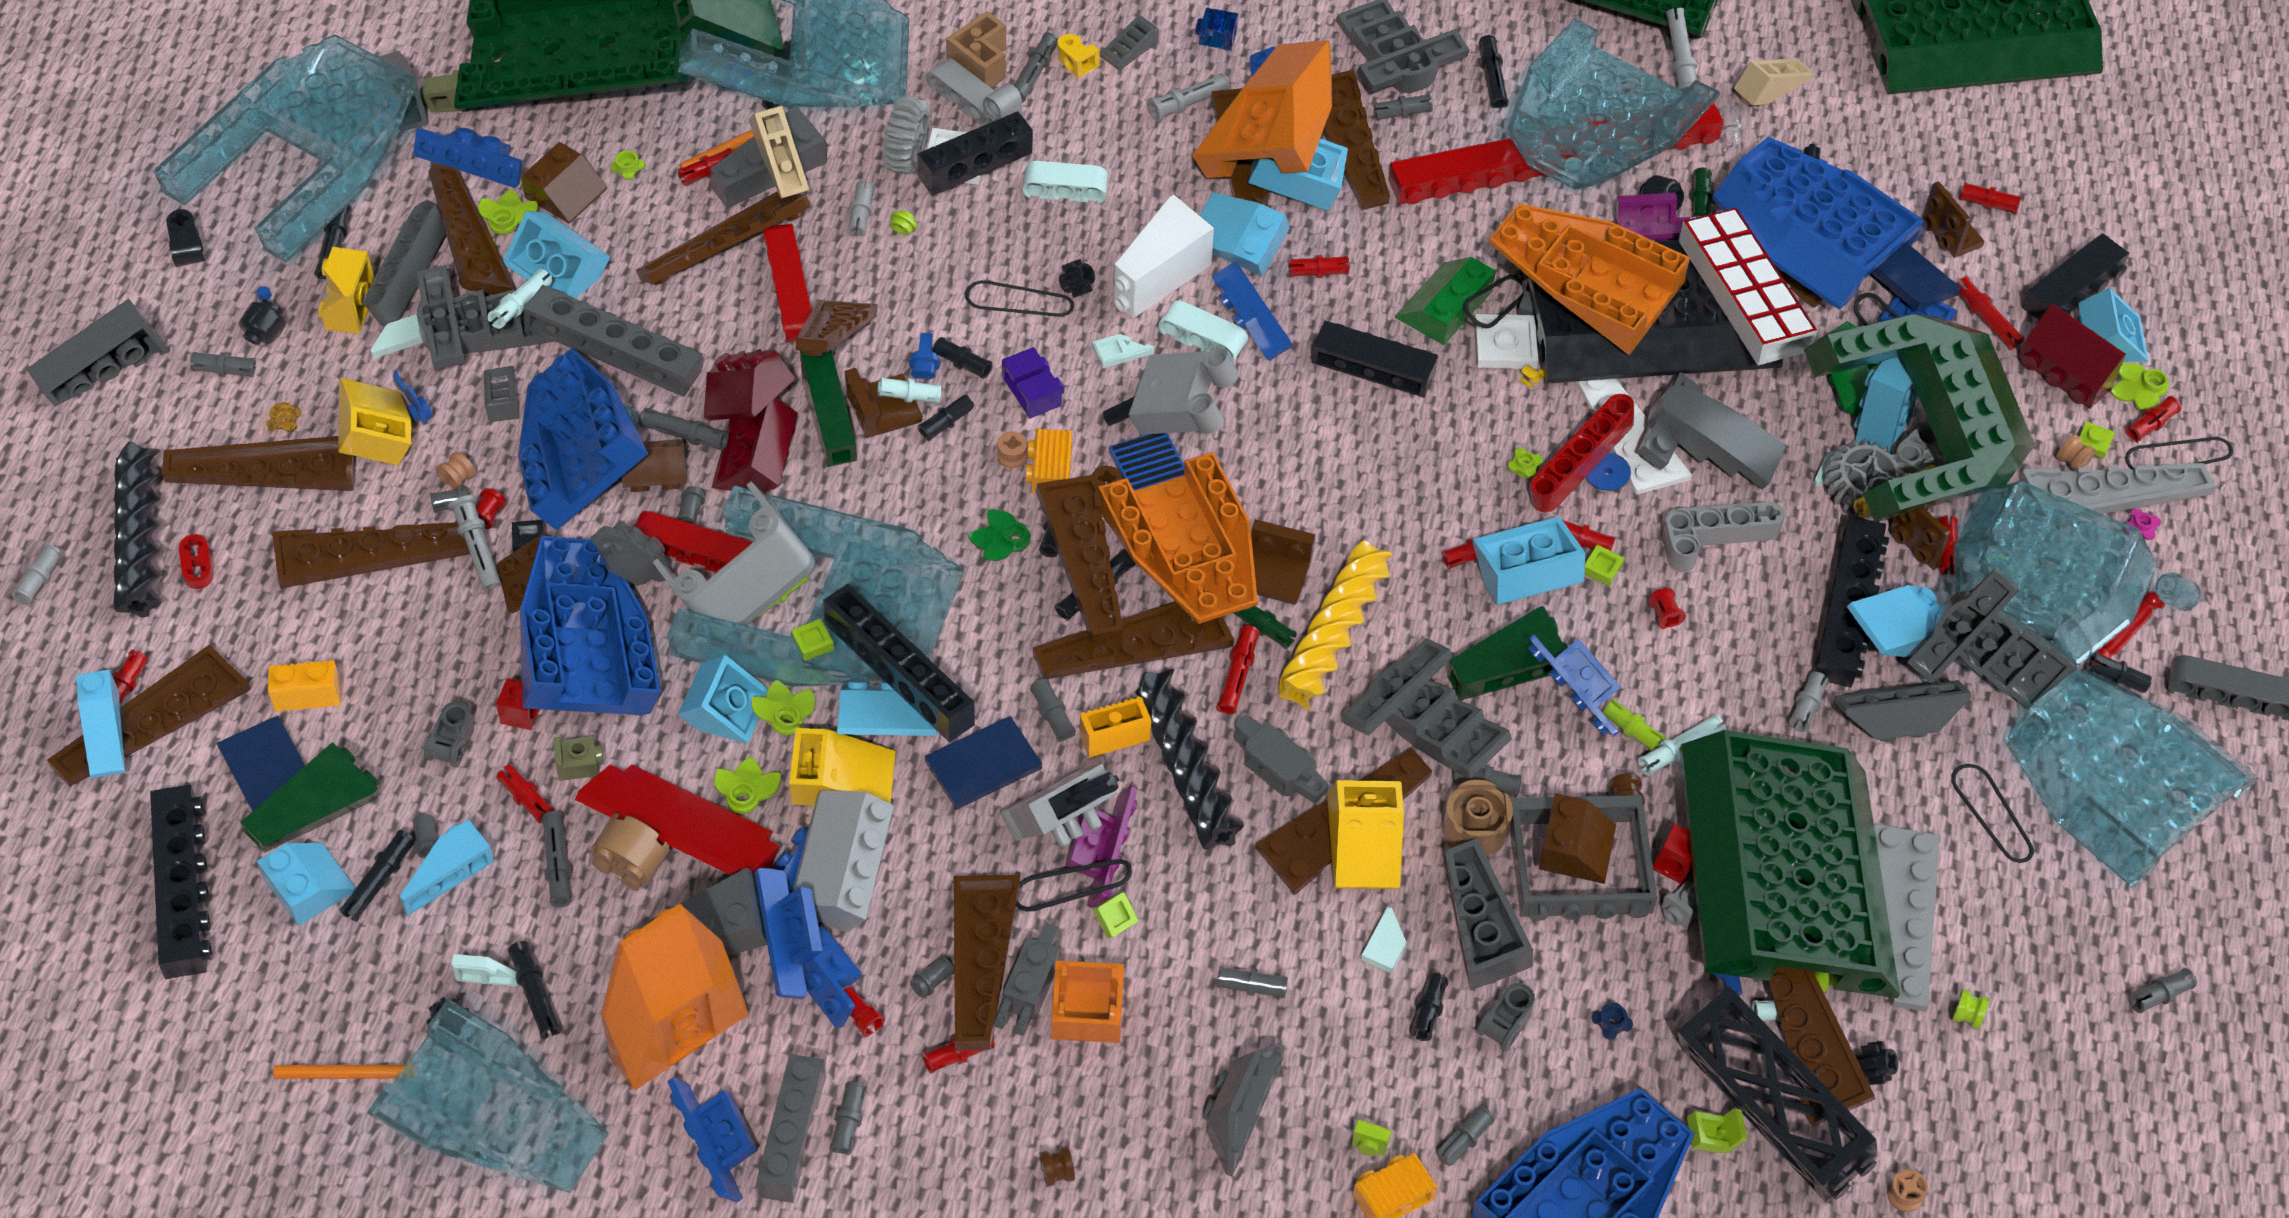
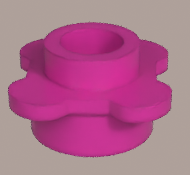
M2140 509L2132 510L2130 514L2132 517L2131 521L2125 525L2126 530L2140 539H2154L2156 535L2155 528L2160 526L2161 520L2157 516H2151Z

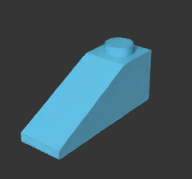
M109 669L76 675L78 705L90 777L92 779L125 773L119 692Z
M469 819L460 825L452 826L444 835L439 837L400 894L404 912L408 916L494 862L491 847Z

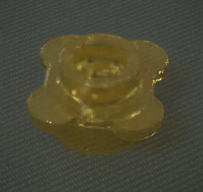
M286 402L275 404L270 409L269 415L271 419L266 422L267 428L272 431L283 429L286 432H293L297 428L296 420L301 416V410Z

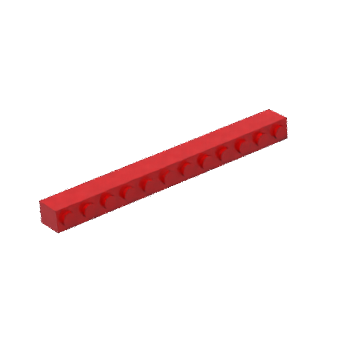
M1712 98L1390 162L1388 181L1399 205L1405 203L1417 204L1425 199L1435 197L1442 199L1449 194L1459 192L1471 193L1476 189L1489 186L1496 188L1503 183L1513 181L1525 182L1530 178L1543 175L1550 177L1557 172L1567 170L1579 171L1583 167L1596 164L1604 166L1611 161L1621 159L1632 160L1637 156L1646 154L1658 155L1665 150L1675 148L1683 150L1690 145L1699 143L1711 144L1720 139L1724 121Z

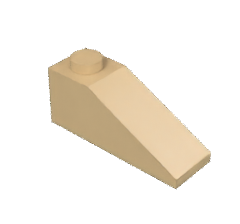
M1798 59L1750 61L1734 89L1741 95L1742 101L1750 106L1766 105L1813 79L1816 74Z
M779 106L754 113L749 118L751 129L780 198L809 191L783 107Z

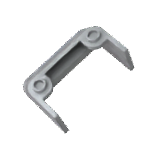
M752 481L747 484V487L763 506L753 514L749 521V530L756 541L716 574L706 580L699 571L687 570L677 577L658 558L653 561V564L677 596L708 631L719 639H729L736 635L810 574L814 567V557L772 502Z

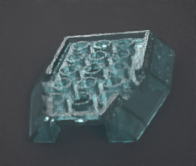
M1574 18L1529 66L1507 127V133L1529 166L1574 190L1605 183L1676 145L1720 96V92L1698 80H1695L1684 92L1597 48L1596 42L1599 30ZM1624 89H1629V90H1632V91L1629 92V93H1626V92H1624V91H1622V90H1624ZM1592 122H1601L1603 124L1597 126L1594 125ZM1562 155H1571L1573 157L1565 159Z
M2017 481L1996 489L1981 492L1954 546L1955 594L1964 590L1972 592L1991 570L1996 567L2020 587V591L2002 610L2026 626L2054 637L2051 644L2074 661L2076 667H2078L2133 623L2158 563L2138 528L2026 482ZM2047 561L2053 562V563H2055L2057 566L2051 565V564H2049ZM2030 599H2035L2039 603L2032 602Z
M2076 669L2036 701L2004 740L2055 821L2132 888L2154 871L2160 858L2230 797L2234 795L2236 798H2239L2259 780L2257 775L2184 715L2088 670ZM2071 706H2080L2087 714H2077L2072 710ZM2121 748H2130L2137 756H2126ZM2172 791L2183 792L2188 800L2177 799Z

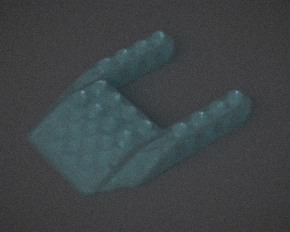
M782 0L793 4L790 61L693 28L680 50L678 72L784 107H794L795 105L798 107L896 104L899 98L906 96L909 18L899 10L892 8L886 0ZM865 62L870 66L868 70L865 67ZM863 78V83H855L857 80Z
M335 34L317 44H311L302 48L303 53L290 59L283 56L273 61L153 170L164 194L186 205L266 131L324 162L254 227L265 251L286 263L369 185L400 128L418 82L417 77Z
M734 486L723 512L726 532L755 539L749 530V521L753 514L763 506L750 489ZM763 493L812 554L834 559L808 623L821 619L825 625L823 599L849 583L926 657L931 658L964 574V570L953 561L947 560L944 554L934 547L932 549L921 540V536L914 530ZM678 609L667 633L671 656L702 663L726 655L753 677L772 682L779 680L784 685L791 687L848 685V681L874 682L883 680L826 625L825 627L834 642V650L807 661L803 660L792 637L683 609Z

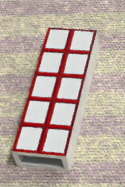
M1737 207L1683 221L1679 238L1681 246L1688 257H1690L1693 265L1757 365L1805 353L1804 348L1815 342L1818 330Z

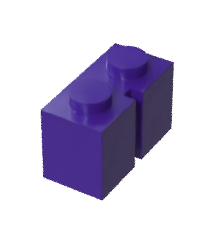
M1034 347L1002 359V378L1029 419L1062 406V394H1064L1062 382L1058 377L1054 378L1050 372L1048 361L1044 356L1040 357Z

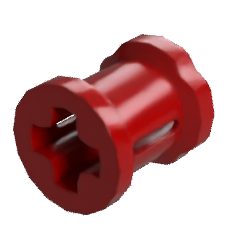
M484 488L481 491L480 500L475 506L479 519L484 520L485 529L493 527V519L498 511L503 510L507 505L505 497L498 491L490 488Z
M1669 587L1654 591L1648 599L1649 606L1655 609L1659 617L1658 625L1661 629L1678 626L1686 618L1685 612L1678 607L1674 599V590Z

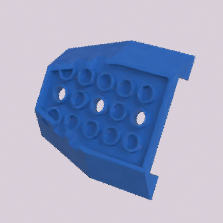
M1768 136L1737 162L1714 193L1712 199L1722 210L1737 207L1774 265L1823 298L1827 303L1840 310L1855 296L1862 281L1905 242L1913 245L1926 233L1925 220L1854 172L1828 164V161L1821 158H1813L1801 153L1802 150Z

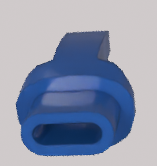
M933 333L920 334L919 350L914 351L909 358V366L912 369L911 376L914 378L933 379L936 370L940 367V359L933 352Z

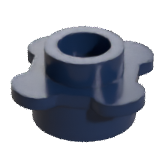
M1618 1003L1607 1004L1601 1011H1595L1592 1015V1022L1599 1025L1603 1031V1037L1608 1040H1614L1617 1034L1623 1031L1628 1032L1633 1027V1021L1628 1018L1626 1010ZM1614 1019L1615 1023H1610L1609 1020Z

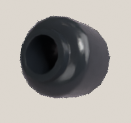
M1653 175L1642 184L1639 195L1676 193V211L1682 206L1684 192L1677 180Z
M262 299L261 302L253 301L239 320V326L244 332L242 337L257 346L260 342L272 343L285 324L282 309L266 299Z

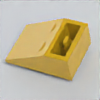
M340 378L338 452L399 465L411 445V418L400 391Z
M796 728L789 780L791 805L815 806L817 794L821 790L867 792L891 804L896 751L851 736L837 734V732L829 729Z
M1337 780L1327 793L1334 888L1399 889L1404 822L1401 781Z

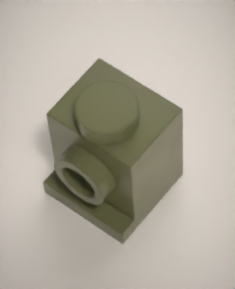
M453 70L452 75L425 78L420 94L423 103H427L431 112L465 110V108L455 109L454 107L459 70Z
M594 736L561 740L560 737L553 738L559 781L595 777L599 774L598 765L604 764L602 745L595 744Z

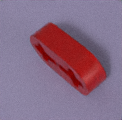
M199 534L185 536L180 541L178 548L183 578L186 585L190 588H205L213 580V568L206 538ZM197 545L198 556L192 557L191 546ZM200 566L201 577L194 578V567Z

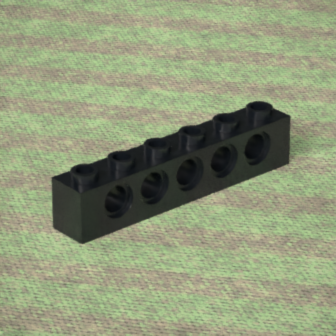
M1849 515L1841 543L1815 672L1823 673L1825 675L1823 680L1827 677L1829 683L1852 688L1855 678L1861 679L1865 660H1861L1860 656L1861 653L1866 654L1870 638L1865 634V631L1847 606L1851 602L1879 594L1880 586L1875 585V580L1881 579L1885 564L1884 561L1879 559L1880 555L1885 556L1889 543V537L1884 536L1885 523H1875L1872 520Z
M849 583L823 599L825 625L949 743L975 725L974 701Z
M191 784L150 791L158 965L165 979L206 973V961L212 960L213 956L210 940H205V931L211 930L208 910L203 911V902L209 901L208 886L206 881L202 882L201 873H207L205 853H200V845L206 843L205 831L202 824L198 825V817L204 816L203 801L201 796H195ZM183 908H188L185 911L179 912ZM185 937H190L185 941H181Z

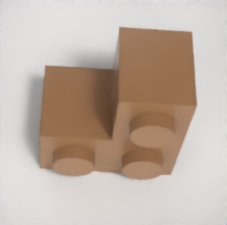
M988 11L984 12L946 38V59L952 58L990 88L1006 78L1005 53H1003L1007 49L1006 25Z

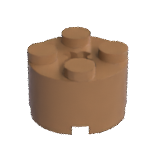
M1469 780L1460 784L1458 789L1453 793L1451 792L1447 799L1443 819V834L1451 848L1477 838L1486 856L1500 851L1507 840L1513 815L1510 797L1496 789V785L1489 781Z
M613 814L590 849L595 858L592 865L602 873L609 874L612 872L622 877L621 882L623 885L638 891L641 886L649 884L668 855L670 847L666 841L661 846L656 841L659 834L643 822L627 815L624 820H619V814Z

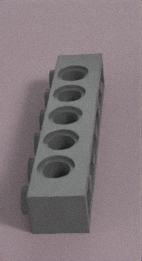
M543 284L524 307L526 329L685 397L702 372V353L697 352L695 349L683 346L666 336L653 333L638 324L630 323L610 312L600 310L585 301H579Z

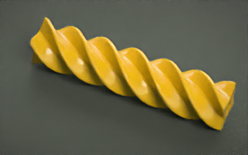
M1362 540L1352 550L1346 566L1335 580L1333 589L1325 597L1320 612L1312 620L1307 635L1297 646L1294 658L1283 671L1279 684L1280 698L1294 701L1307 711H1310L1309 699L1325 693L1323 675L1338 669L1336 652L1352 645L1349 628L1364 623L1365 618L1362 612V605L1377 599L1375 582L1390 576L1386 562L1393 556L1390 551L1377 549L1365 540Z

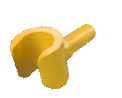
M1526 365L1521 371L1536 384L1541 378L1545 377L1543 369L1535 370L1530 365ZM1523 377L1519 378V381L1528 387L1535 386Z

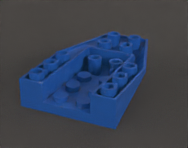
M573 348L569 349L565 354L559 355L551 366L544 372L535 375L528 384L518 459L530 511L555 530H558L648 455L613 383Z
M541 536L520 608L523 708L628 715L651 714L660 694V686L647 615L625 579L607 570L606 564L600 553L596 550L592 540Z
M1639 1088L1543 1134L1475 1202L1471 1218H1658L1695 1133Z

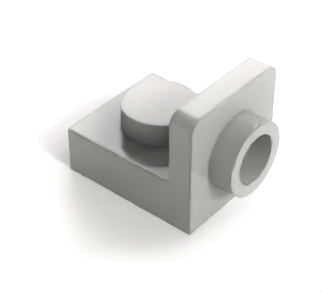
M1689 881L1685 882L1674 894L1668 892L1664 896L1661 907L1664 917L1669 923L1675 926L1680 925L1686 931L1698 920L1697 904L1686 892L1692 885Z

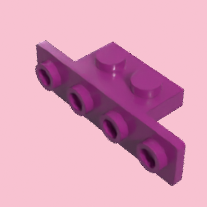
M1676 193L1617 196L1616 221L1611 222L1648 239L1667 240L1669 238H1680L1683 221L1693 217L1676 218Z
M1130 785L1117 796L1112 816L1094 808L1102 822V826L1095 830H1090L1083 815H1079L1078 823L1084 833L1083 836L1075 840L1072 839L1065 865L1072 868L1122 859L1119 853L1130 832V828L1127 827L1129 818L1137 807V800H1135L1137 787ZM1120 864L1079 872L1094 878L1092 890L1113 884L1111 883L1113 875ZM1114 888L1089 895L1086 906L1093 908L1108 899Z

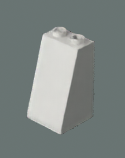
M1175 195L1169 197L1115 263L1113 301L1120 312H1127L1132 318H1135L1212 265L1214 228Z

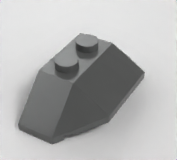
M1959 680L1947 681L1946 683H1918L1856 691L1835 696V703L1849 718L1876 740L1889 742L1894 741L1897 737L1911 736L1919 738L1926 736L1927 733L1939 732L1969 701L1971 692Z
M1278 1043L1233 1060L1229 1071L1223 1070L1219 1077L1216 1090L1220 1092L1216 1101L1210 1099L1206 1106L1203 1119L1208 1120L1207 1134L1226 1175L1233 1177L1283 1062L1284 1045Z

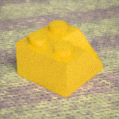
M332 247L329 257L325 258L322 264V274L326 276L328 285L327 296L325 300L320 302L318 314L323 320L325 329L360 334L369 311L363 304V299L374 280L368 251Z

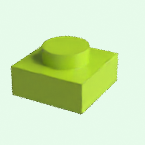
M2086 421L2080 438L2084 445H2091L2095 448V456L2104 459L2115 432Z
M1596 545L1585 563V575L1610 587L1621 570L1625 558Z
M821 619L791 630L792 639L804 661L834 650V642Z
M1124 891L1117 892L1092 908L1107 938H1113L1139 921Z
M1358 1119L1353 1134L1352 1146L1357 1147L1359 1152L1367 1156H1376L1377 1154L1385 1156L1392 1130Z

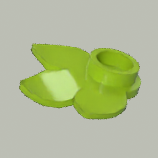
M510 189L496 202L482 198L479 202L478 210L481 217L488 221L489 228L494 233L508 234L513 232L518 224L521 223L526 211L537 212L538 204L537 201L521 203L516 192Z
M2123 363L2118 373L2122 380L2113 386L2110 393L2118 400L2134 401L2138 410H2146L2155 407L2158 404L2159 397L2167 393L2169 388L2168 377L2163 371L2158 369L2147 371L2140 364Z
M775 680L769 687L766 697L756 696L751 698V706L755 715L769 722L775 732L781 735H793L796 728L802 727L803 719L813 713L815 696L811 689L803 690L793 695L783 683ZM788 719L792 723H785L781 720Z
M748 757L739 764L734 772L726 769H717L714 783L717 791L726 797L728 807L733 812L745 814L753 811L758 806L759 801L771 798L777 792L781 783V775L779 772L763 774L755 759ZM741 796H747L749 798L745 801L737 800Z

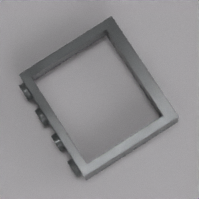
M1642 795L1575 797L1591 802L1612 822H1630L1640 893L1530 896L1521 825L1548 824L1554 797L1511 798L1513 815L1509 831L1520 917H1529L1532 920L1539 921L1548 918V916H1563L1565 919L1574 920L1582 915H1596L1600 919H1608L1616 914H1629L1633 918H1642L1648 914H1653L1658 898Z

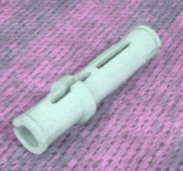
M543 269L537 270L512 294H507L501 299L500 305L489 312L488 321L491 322L494 318L498 317L492 326L499 329L503 328L512 317H518L523 313L524 307L542 284L547 287L552 284L551 275L543 281L542 278L548 272Z
M1714 714L1676 738L1662 741L1657 749L1638 758L1639 766L1647 764L1641 768V771L1646 776H1650L1668 764H1676L1680 761L1679 747L1681 744L1726 730L1725 724L1719 727L1716 726L1723 722L1720 716Z

